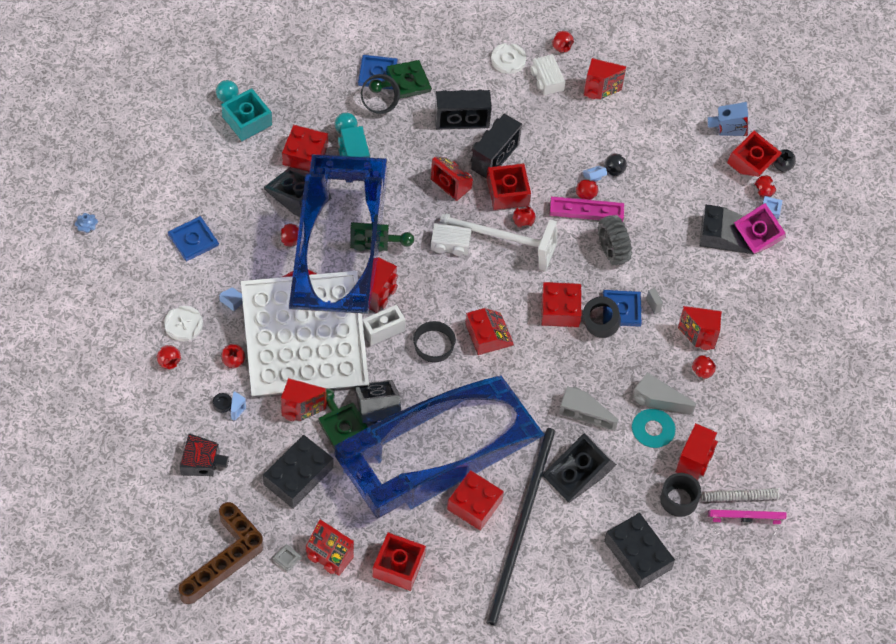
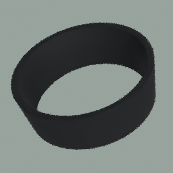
M373 75L364 82L361 88L362 103L369 111L376 114H385L392 111L400 99L398 84L388 75ZM375 78L388 81L394 90L392 104L381 111L370 109L363 99L364 86Z
M430 321L416 329L413 341L416 353L420 358L427 362L437 363L446 360L451 355L456 343V337L453 330L445 323ZM439 331L450 339L451 349L443 355L430 356L419 350L417 341L426 332Z

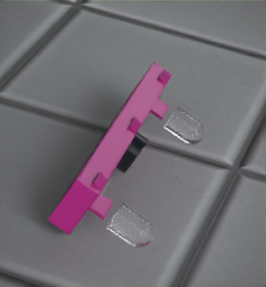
M708 510V517H713V522H721V518H741V522H753V519H773V524H781V520L786 519L787 512ZM713 524V534L715 536L721 534V524ZM773 526V536L775 538L781 536V526Z

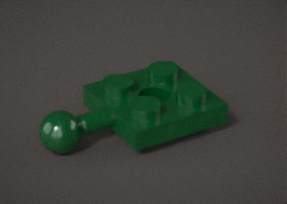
M420 60L386 67L387 75L398 84L400 99L431 92L432 87ZM405 77H410L413 81L409 82L405 80ZM373 79L369 83V89L373 93H379L383 88L391 87V84L386 80Z
M351 222L350 248L358 251L364 249L376 252L388 251V242L401 243L404 247H410L415 240L410 232H404L401 235H390L389 225Z
M326 388V404L331 412L319 417L318 422L335 452L337 453L370 438L371 432L366 423H362L360 413L354 402L338 408L334 401V392ZM342 424H348L350 429L343 431L339 427Z

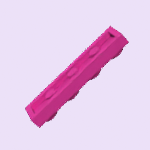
M551 196L549 216L600 220L609 215H617L622 219V222L624 220V203Z

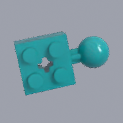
M223 80L217 85L216 96L221 102H224L221 104L222 118L241 141L272 126V112L252 88L239 94L238 86L231 80Z
M348 112L341 113L336 117L334 126L336 131L341 134V137H338L340 147L338 148L339 158L343 160L342 171L347 173L348 179L370 176V153L363 126H358L357 119L353 114Z

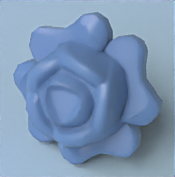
M84 213L82 216L79 215L77 217L75 226L78 227V231L89 233L91 230L96 229L98 220L95 219V215Z

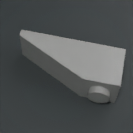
M648 372L636 386L633 393V398L638 404L653 409L692 415L697 404Z
M567 386L560 407V415L616 431L619 419L586 391H582L577 387Z

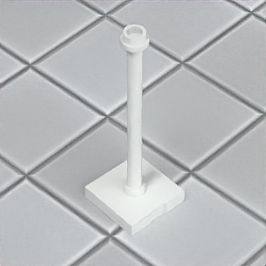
M448 213L442 214L440 218V224L472 228L471 231L539 247V270L544 272L547 271L557 245V221L549 220L543 238L538 240L450 218Z

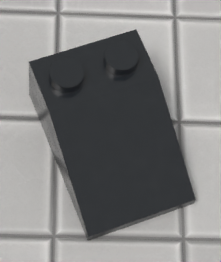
M291 167L264 186V190L292 214L303 219L310 217L332 199L326 181Z
M705 204L699 246L754 254L734 222L744 216L725 207Z
M393 380L369 382V386L354 387L362 423L373 425L378 423V421L395 422L397 419L402 418L400 394Z
M583 433L546 470L543 477L570 503L602 480L617 464L591 437Z

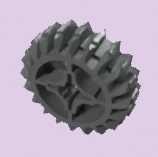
M609 215L600 219L597 227L600 245L607 259L610 260L612 265L625 264V262L631 259L632 255L631 240L625 223L617 215Z

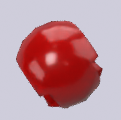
M558 31L552 40V45L560 53L568 52L574 43V37L568 31Z
M760 176L754 183L759 188L758 194L762 198L765 196L772 197L777 190L771 184L773 182L771 176Z
M581 180L577 183L576 194L579 198L592 200L597 196L599 188L595 181Z
M526 206V208L519 209L518 207L515 209L513 221L517 227L522 228V226H532L534 224L536 215L531 207Z
M292 223L284 225L281 228V242L288 247L296 246L300 242V228Z
M238 344L225 346L221 353V360L228 368L240 367L246 358L243 348Z
M173 345L161 347L156 356L158 364L164 369L177 367L181 360L179 349Z
M700 355L694 359L692 369L698 377L708 379L715 373L716 365L706 355Z

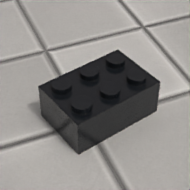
M490 90L436 91L434 110L436 130L490 128L492 110Z
M505 113L500 118H497L492 128L486 130L482 139L473 145L471 150L473 153L470 160L472 162L471 170L487 179L488 167L502 166L520 145L522 123Z
M303 434L263 474V485L294 509L334 468V458Z
M640 512L606 532L604 542L639 589L672 570L675 562L674 557Z

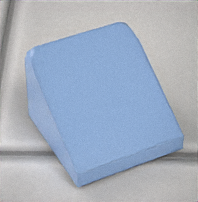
M233 287L219 294L220 301L233 311L243 303L242 294Z
M234 391L231 419L236 421L246 409V400Z

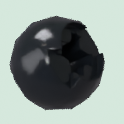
M781 149L779 151L782 154L773 163L776 169L787 172L795 166L796 157L792 151Z
M610 154L605 159L604 167L610 175L619 176L626 171L627 161L621 154Z

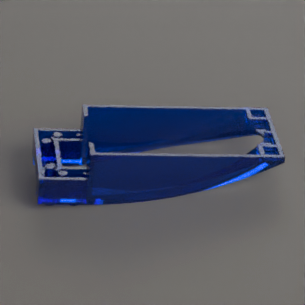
M312 154L310 173L306 174L289 309L368 314L383 220L388 175L387 158ZM331 179L345 180L346 183L364 181L365 201L372 223L370 257L362 276L346 296L333 303L331 301L324 302L315 293L309 277L307 256L310 236L318 216L328 201Z
M502 375L436 395L366 428L335 445V458L376 519L405 503L412 510L462 482L470 470L478 473L543 437L544 433ZM465 400L498 401L511 405L517 414L516 419L505 432L482 449L456 462L430 469L401 473L382 484L366 461L375 457L378 463H381L382 448L385 443Z

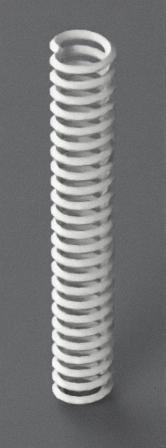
M780 488L703 491L701 502L703 503V494L705 502H707V497L708 502H710V494L711 502H713V493L714 502H716V493L717 501L719 502V492L721 502L726 500L727 502L729 500L732 501V496L733 501H735V493L736 501H738V492L739 501H741V492L743 501L757 500V495L758 500H760V491L761 500H763V491L764 500H775L776 498L778 500Z

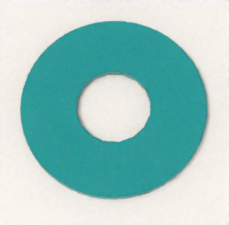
M659 409L643 410L635 416L632 422L634 437L641 444L650 448L664 447L675 436L676 427L673 419ZM649 421H657L661 424L662 432L659 435L652 436L646 432L645 426Z

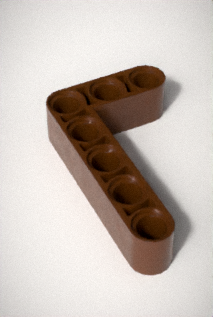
M223 503L219 508V515L223 526L237 541L180 583L179 595L181 601L185 604L195 603L263 551L262 534L234 503ZM226 513H232V514H233L232 516H229V517L225 516ZM239 527H245V528H246V529L243 530V531H238V530H237V528H239ZM252 541L259 542L257 545L249 544ZM236 553L242 554V556L238 558L234 557L233 555ZM220 565L226 566L223 570L217 569ZM205 577L210 579L207 582L200 581L202 578ZM186 590L194 591L192 594L189 595L184 594Z

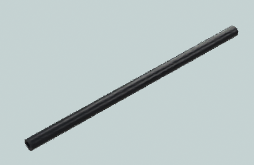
M547 428L488 615L487 624L496 626L554 439L556 431L552 428Z

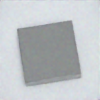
M655 288L648 290L646 298L654 314L660 313L663 301Z
M286 544L272 559L288 573L302 559V556Z

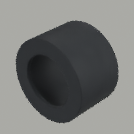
M604 296L595 297L588 301L583 309L585 326L592 335L599 338H607L615 334L621 324L620 312L617 304L612 299ZM606 306L612 309L613 315L611 320L603 325L594 323L590 318L591 311L597 307Z
M687 473L672 474L663 485L660 495L662 507L666 512L676 517H685L692 514L701 496V486L693 476ZM674 489H682L690 495L691 503L678 504L672 501L668 494Z

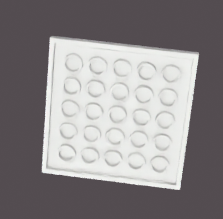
M357 271L241 281L252 397L283 394L288 378L328 389L369 386Z

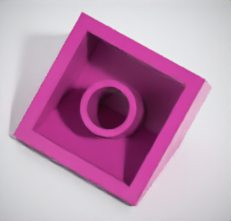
M766 203L734 222L754 254L768 249L786 238L785 231Z

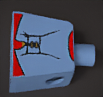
M747 102L718 107V116L707 117L708 128L719 127L720 136H748Z

